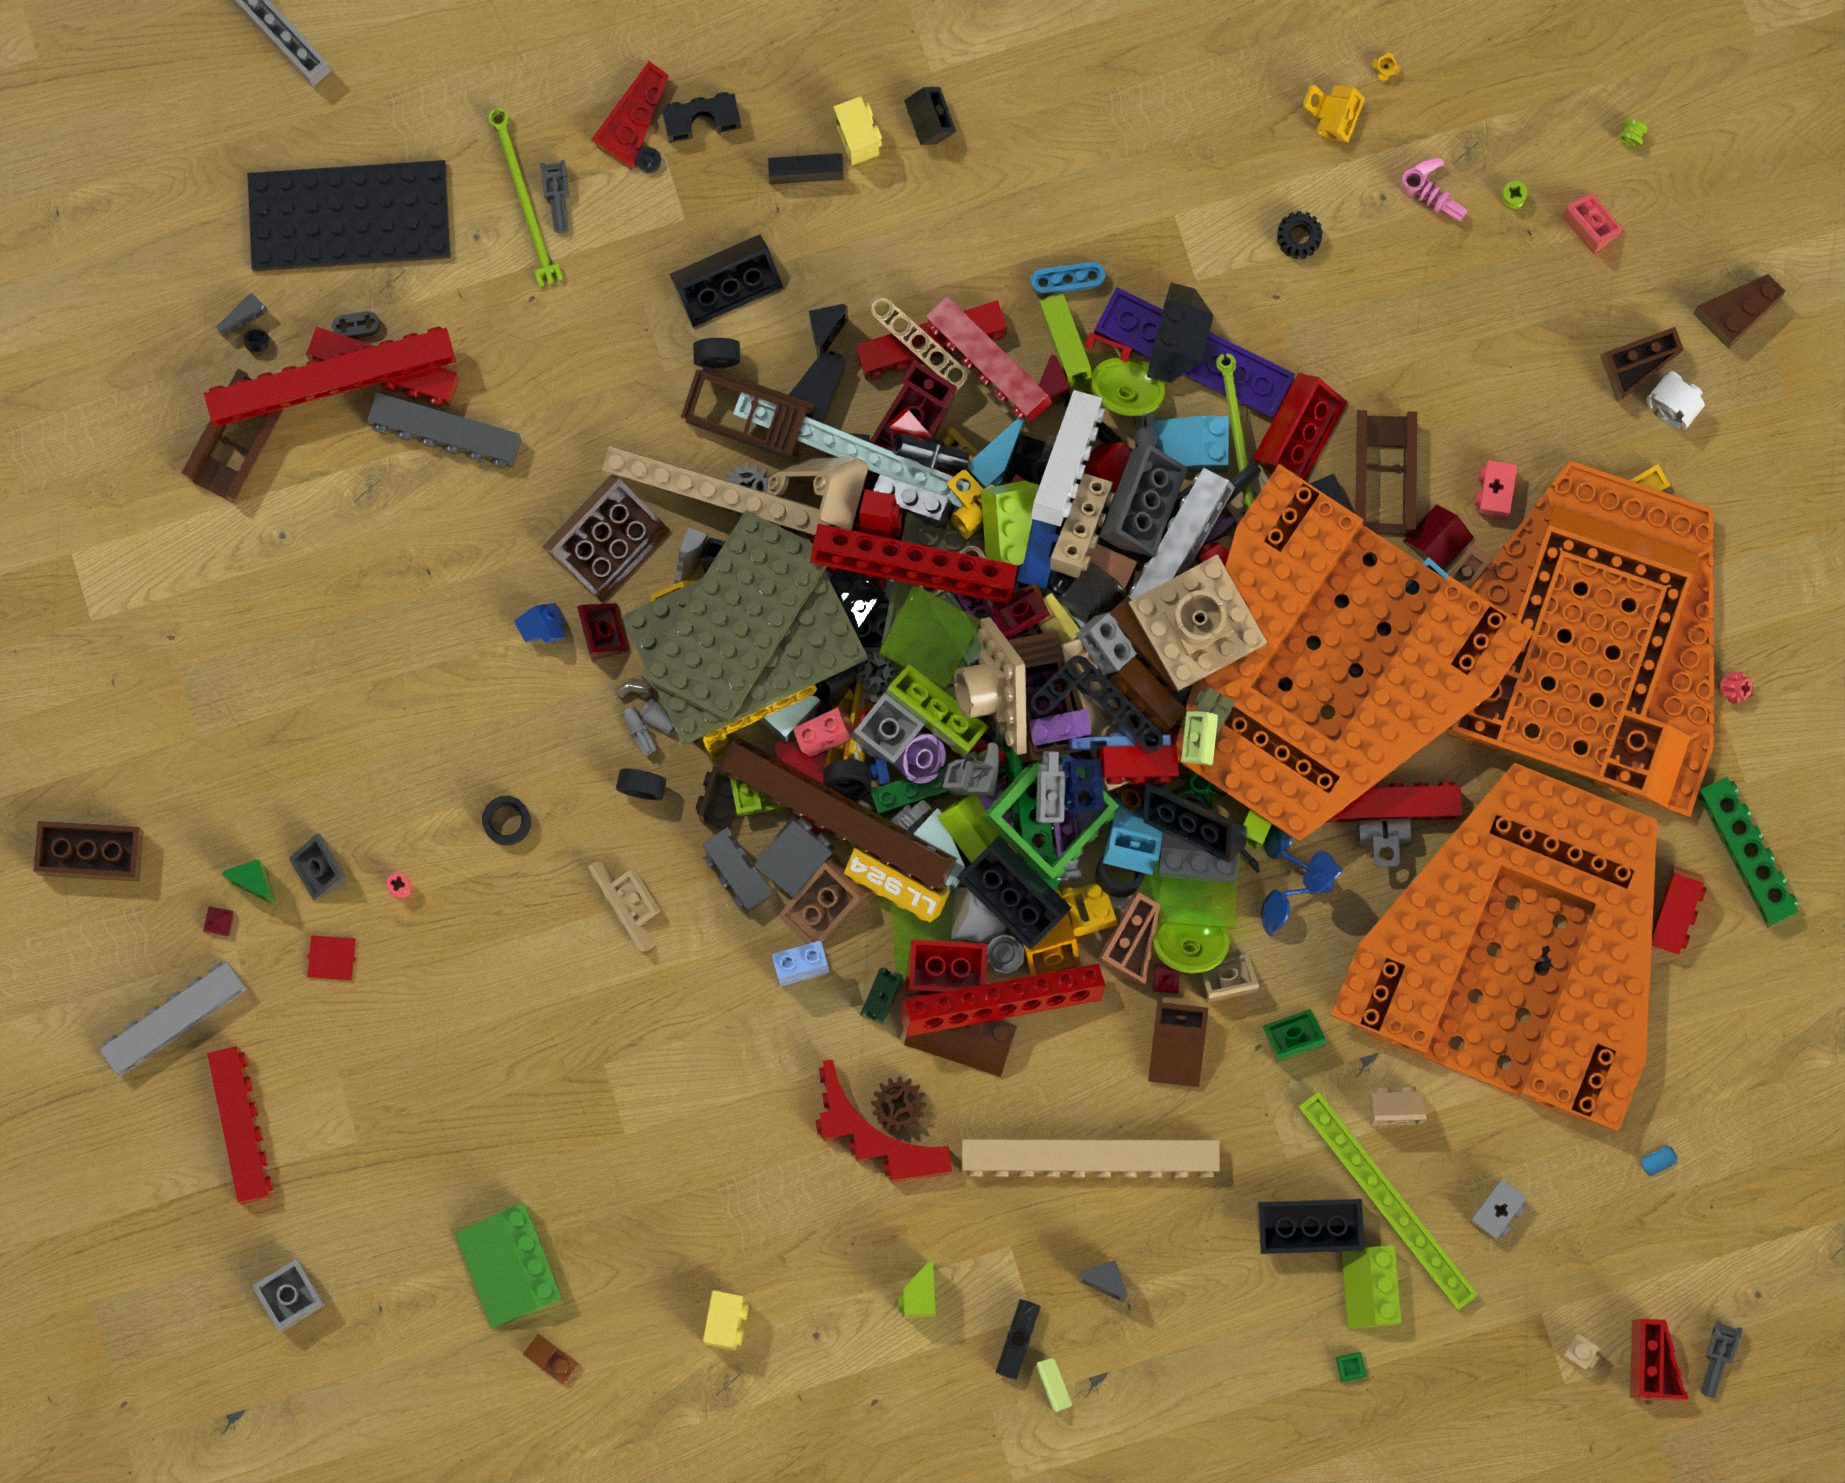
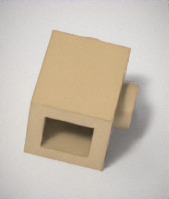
M1576 1334L1561 1358L1581 1371L1586 1370L1587 1367L1592 1369L1600 1357L1597 1354L1599 1347L1581 1335Z

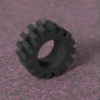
M1297 211V214L1289 213V216H1285L1278 227L1277 243L1280 244V250L1282 252L1285 251L1288 257L1293 255V259H1298V257L1306 259L1307 255L1312 256L1321 244L1323 235L1321 224L1317 222L1315 216L1311 217L1309 212H1306V214H1302V211ZM1304 227L1307 229L1309 239L1302 244L1295 243L1290 237V232L1293 228Z

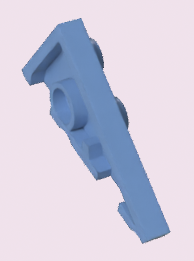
M1112 733L1110 737L1069 739V749L1098 750L1103 746H1135L1123 733ZM1151 735L1144 736V743L1147 746H1156V739ZM1162 735L1163 743L1161 746H1170V735Z

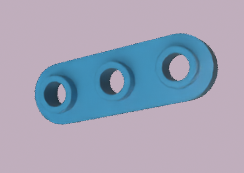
M1097 262L1039 269L1031 277V287L1039 295L1094 289L1103 284L1105 270ZM1094 273L1097 275V278L1090 280L1088 275ZM1069 276L1072 278L1073 281L1071 283H1065L1063 279ZM1046 280L1048 285L1041 287L1039 281Z

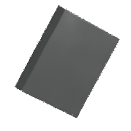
M320 833L315 834L289 858L314 901L348 882Z
M1116 1260L1082 1271L1078 1276V1281L1124 1303L1127 1292Z

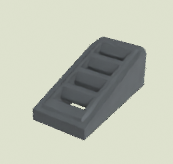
M250 293L217 326V330L222 337H225L266 314L268 310L254 294Z

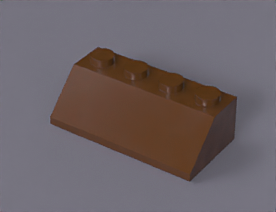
M994 1020L908 1036L905 1039L904 1045L1001 1077L1017 1025L1002 1020Z

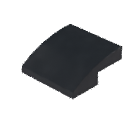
M837 568L830 578V582L856 634L859 635L886 593L863 579L856 572Z

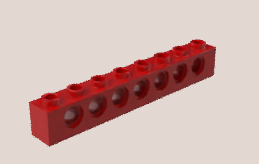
M823 524L817 525L810 563L1010 604L1018 566L1007 562Z
M1099 964L903 999L900 1018L906 1037L1101 1001L1106 984Z

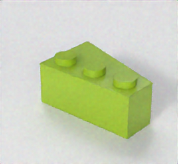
M1020 481L981 489L987 559L1014 565L1024 563L1033 520L1031 519L1033 503L1040 485Z

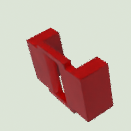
M1094 332L1089 333L1084 347L1093 349L1096 341L1100 340L1123 349L1120 360L1128 362L1132 353V347L1119 342H1113L1107 337Z

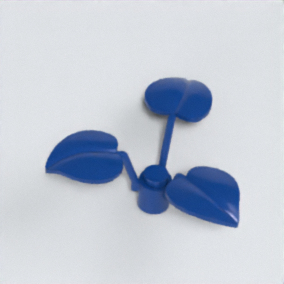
M1271 825L1264 842L1267 856L1276 859L1281 854L1283 857L1307 870V872L1303 876V884L1306 888L1286 890L1282 894L1279 890L1274 889L1265 898L1261 918L1263 927L1269 936H1272L1274 932L1279 930L1289 916L1290 903L1286 898L1288 895L1328 893L1333 887L1334 880L1343 872L1332 856L1326 851H1318L1312 857L1309 866L1289 855L1285 849L1291 845L1292 837L1274 825Z

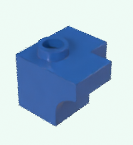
M556 603L536 605L514 620L525 642L542 639L545 643L558 642L566 637L562 628L567 623Z

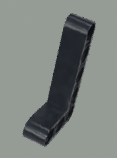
M1078 655L1069 659L1034 694L1029 702L1031 714L1042 718L1047 716L1076 687L1144 754L1155 753L1163 743L1161 732L1083 656ZM1079 663L1082 665L1083 673L1080 675L1074 674L1071 670V664ZM1091 681L1100 683L1102 687L1101 692L1095 693L1091 691L1089 683ZM1053 682H1063L1066 690L1061 693L1055 691ZM1044 699L1048 704V708L1046 710H1039L1035 706V700ZM1109 699H1115L1119 702L1120 709L1118 711L1109 709L1107 705ZM1126 718H1135L1138 722V728L1130 729L1126 725ZM1144 736H1153L1156 739V746L1148 747L1144 743Z

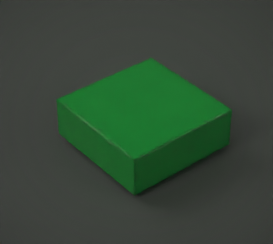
M1361 1352L1335 1357L1341 1383L1367 1377Z

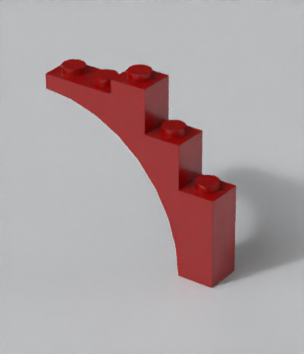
M833 1059L823 1061V1067L819 1068L820 1082H826L827 1092L822 1093L824 1108H829V1111L821 1112L820 1119L815 1120L817 1135L822 1134L824 1141L854 1136V1140L849 1142L851 1156L856 1155L857 1162L888 1157V1161L883 1163L885 1177L891 1176V1183L952 1174L949 1146L925 1147L907 1144L891 1138L872 1127L857 1113L846 1098L837 1079Z

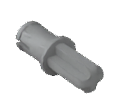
M636 707L626 709L621 715L631 731L630 736L635 738L644 756L653 754L657 747L647 731L649 729L648 725H644Z

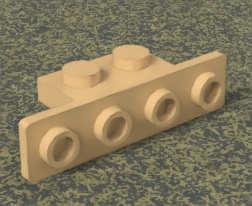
M602 861L589 865L588 868L591 871L592 879L601 887L607 903L614 908L619 923L630 934L632 944L640 951L653 948L654 943L642 924L658 914L660 909L635 869L627 871L614 880Z

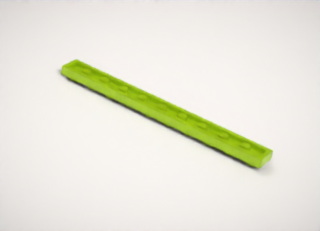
M1318 1091L1301 1104L1298 1109L1454 1308L1458 1311L1478 1296L1474 1288Z

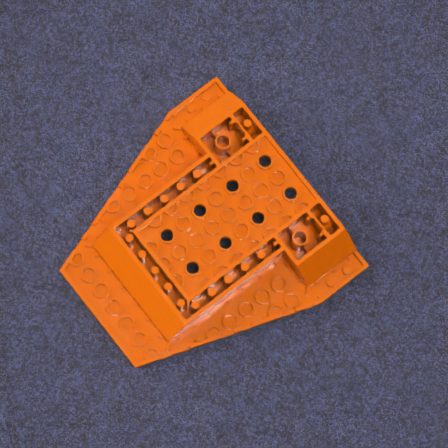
M1569 461L1470 589L1533 630L1534 633L1492 696L1454 723L1443 734L1495 752L1501 748L1592 779L1594 780V786L1690 818L1714 748L1713 509ZM1576 583H1583L1587 587V593L1584 596H1578L1574 593L1573 586ZM1626 599L1632 600L1636 606L1635 610L1630 613L1625 612L1621 606L1622 601ZM1561 630L1568 631L1571 634V641L1561 643L1557 638V633ZM1612 646L1619 650L1618 659L1611 660L1607 658L1605 651L1608 647ZM1543 678L1553 679L1555 688L1551 691L1544 690L1541 686ZM1599 694L1603 698V705L1601 707H1593L1589 702L1591 695ZM1528 725L1536 726L1539 730V735L1536 738L1527 737L1525 727ZM1578 741L1585 743L1587 752L1584 755L1576 754L1573 750L1574 743Z
M1279 464L1237 525L1225 566L1264 635L1267 644L1192 684L1186 706L1187 711L1195 712L1197 705L1194 702L1201 690L1206 692L1208 687L1235 701V706L1215 740L1213 764L1202 765L1181 762L1185 730L1182 724L1186 718V712L1183 716L1176 745L1179 763L1300 843L1330 818L1385 778L1394 769L1449 729L1454 723L1492 696L1534 631L1454 578L1448 576L1445 579L1365 527L1363 525L1364 519ZM1366 554L1376 556L1377 563L1374 566L1368 567L1363 563V557ZM1409 581L1416 582L1420 588L1419 592L1414 595L1408 594L1405 590L1406 583ZM1339 595L1346 596L1349 599L1348 606L1338 608L1334 603L1335 598ZM1381 623H1387L1391 627V633L1387 636H1381L1377 632V626ZM1317 637L1321 641V646L1316 650H1311L1306 645L1307 639ZM1354 664L1360 665L1363 669V674L1358 678L1352 677L1348 672L1350 666ZM1283 678H1288L1292 681L1293 687L1290 691L1284 692L1279 689L1278 682ZM1330 706L1334 709L1335 715L1332 719L1326 720L1321 716L1320 711L1323 707Z
M1514 763L1359 943L1330 1016L1354 1025V1027L1377 1040L1564 1116L1595 1123L1618 1132L1646 1062L1657 820ZM1508 897H1515L1519 901V907L1516 910H1510L1506 907L1505 900ZM1554 917H1564L1567 922L1564 929L1555 928L1553 925ZM1491 943L1497 944L1501 949L1500 955L1496 957L1490 956L1486 950L1487 946ZM1549 946L1550 952L1547 956L1551 959L1552 966L1548 968V973L1545 976H1539L1535 973L1534 966L1537 962L1544 961L1543 957H1541L1542 948ZM1471 990L1479 991L1482 994V1001L1477 1004L1470 1002L1468 993ZM1517 1010H1526L1530 1015L1529 1021L1526 1023L1519 1022L1515 1016ZM1452 1037L1462 1039L1464 1045L1461 1050L1456 1051L1450 1047L1449 1041ZM1501 1056L1508 1057L1511 1061V1067L1507 1070L1500 1069L1497 1065V1059Z

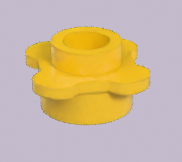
M1386 53L1379 59L1372 61V68L1377 70L1378 78L1381 81H1386L1388 77L1393 74L1398 75L1401 71V67L1397 65L1392 53Z

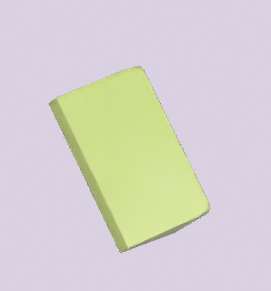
M1186 712L1181 762L1202 765L1213 764L1218 721L1217 714L1210 712Z
M1050 1358L1038 1362L1036 1368L1053 1412L1056 1413L1071 1407L1072 1402L1055 1359Z

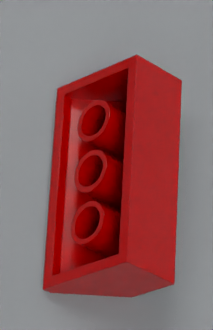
M1298 373L1252 459L1272 474L1280 464L1306 481L1347 401L1319 377Z

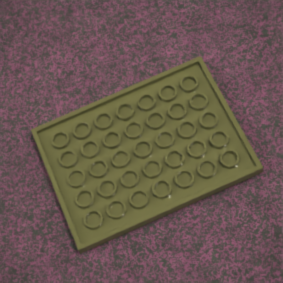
M806 532L796 534L810 542ZM824 571L730 723L656 686L655 688L684 746L867 660L868 657ZM702 579L621 616L645 667L651 661Z

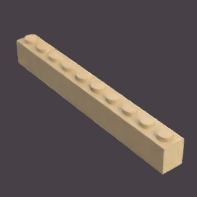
M608 447L602 468L603 471L744 513L747 510L767 521L813 535L816 534L818 524L829 525L817 519L820 508L625 449Z
M962 1139V1173H967V1177H983V1173H993V1177L1002 1178L1008 1177V1173H1019V1177L1030 1178L1034 1177V1173H1044V1177L1057 1178L1060 1177V1173H1070L1072 1178H1084L1085 1173H1096L1097 1178H1110L1111 1173H1121L1122 1178H1136L1137 1173H1147V1178H1162V1173H1173V1178H1188V1174H1198V1178H1214V1174H1218L1220 1171L1219 1140Z

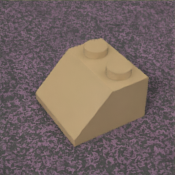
M1416 1087L1401 1088V1092H1391L1390 1088L1375 1089V1093H1371L1369 1096L1371 1126L1422 1125L1426 1120L1423 1091L1416 1092Z

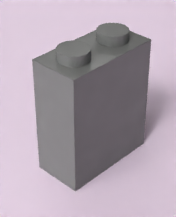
M795 814L755 858L754 863L755 867L792 897L795 896L833 851L832 841L824 833L818 834L812 829L813 825L802 816L799 818Z

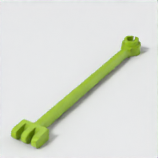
M497 108L499 117L503 118V122L497 124L495 123L497 115L493 109L490 111L488 119L490 125L498 131L541 268L534 270L539 287H544L543 276H547L549 285L553 284L551 276L553 273H556V278L559 282L563 281L558 263L550 264L506 127L509 121L507 112L502 108Z
M1227 353L1226 359L1230 360L1231 363L1228 366L1222 365L1224 355L1222 354L1217 358L1216 366L1224 379L1240 472L1248 465L1233 378L1236 360L1234 356ZM1251 483L1242 490L1245 512L1248 511L1254 502Z

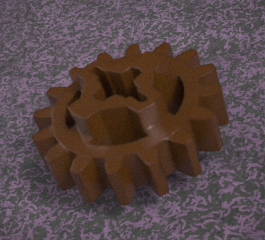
M901 1076L898 1077L895 1083L891 1078H888L889 1085L885 1086L880 1083L879 1086L882 1091H874L873 1093L878 1098L877 1101L871 1102V1106L878 1108L872 1112L873 1116L880 1115L878 1124L881 1125L886 1122V1130L888 1131L892 1126L896 1127L897 1133L900 1132L903 1126L907 1131H910L909 1124L913 1123L915 1126H918L919 1123L916 1118H924L925 1116L920 1111L922 1108H927V1104L920 1101L925 1098V1093L918 1094L920 1085L912 1087V1079L910 1078L906 1083L902 1082ZM894 1088H901L898 1093L893 1095L887 1093ZM910 1092L915 1097L916 1107L909 1103L908 1096ZM903 1096V1104L906 1107H900L895 1113V1105L892 1102H898ZM882 1103L890 1109L888 1117L882 1110ZM905 1114L911 1116L907 1120L897 1121L900 1116Z

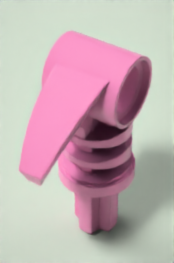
M1442 158L1424 161L1404 173L1401 181V190L1406 196L1415 197L1419 195V201L1425 199L1427 206L1431 204L1435 206L1433 209L1435 213L1442 210L1457 221H1461L1467 212L1466 208L1449 198L1451 192L1448 190L1441 193V187H1432L1433 182L1427 178L1430 172L1444 164ZM1414 178L1419 182V185L1411 187L1407 184L1406 180Z

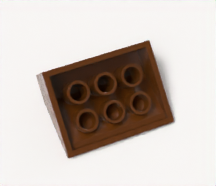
M610 475L546 542L543 548L570 575L602 602L670 529L620 478Z

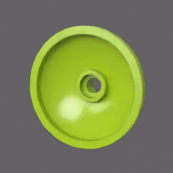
M1120 357L1105 360L1096 366L1090 382L1094 396L1103 398L1102 405L1115 413L1126 416H1141L1156 410L1163 401L1165 387L1163 381L1147 378L1149 368L1147 364L1129 358L1128 362L1120 360Z
M1180 910L1168 914L1158 922L1155 936L1153 937V947L1157 956L1169 967L1186 973H1201L1217 967L1225 959L1229 950V935L1223 924L1212 915L1198 910Z

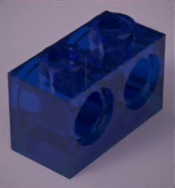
M1100 759L1065 761L1063 771H1065L1067 793H1065L1064 805L1068 808V813L1105 810ZM1079 766L1085 770V777L1082 780H1079L1076 776V770ZM1081 792H1085L1088 798L1084 806L1078 801Z

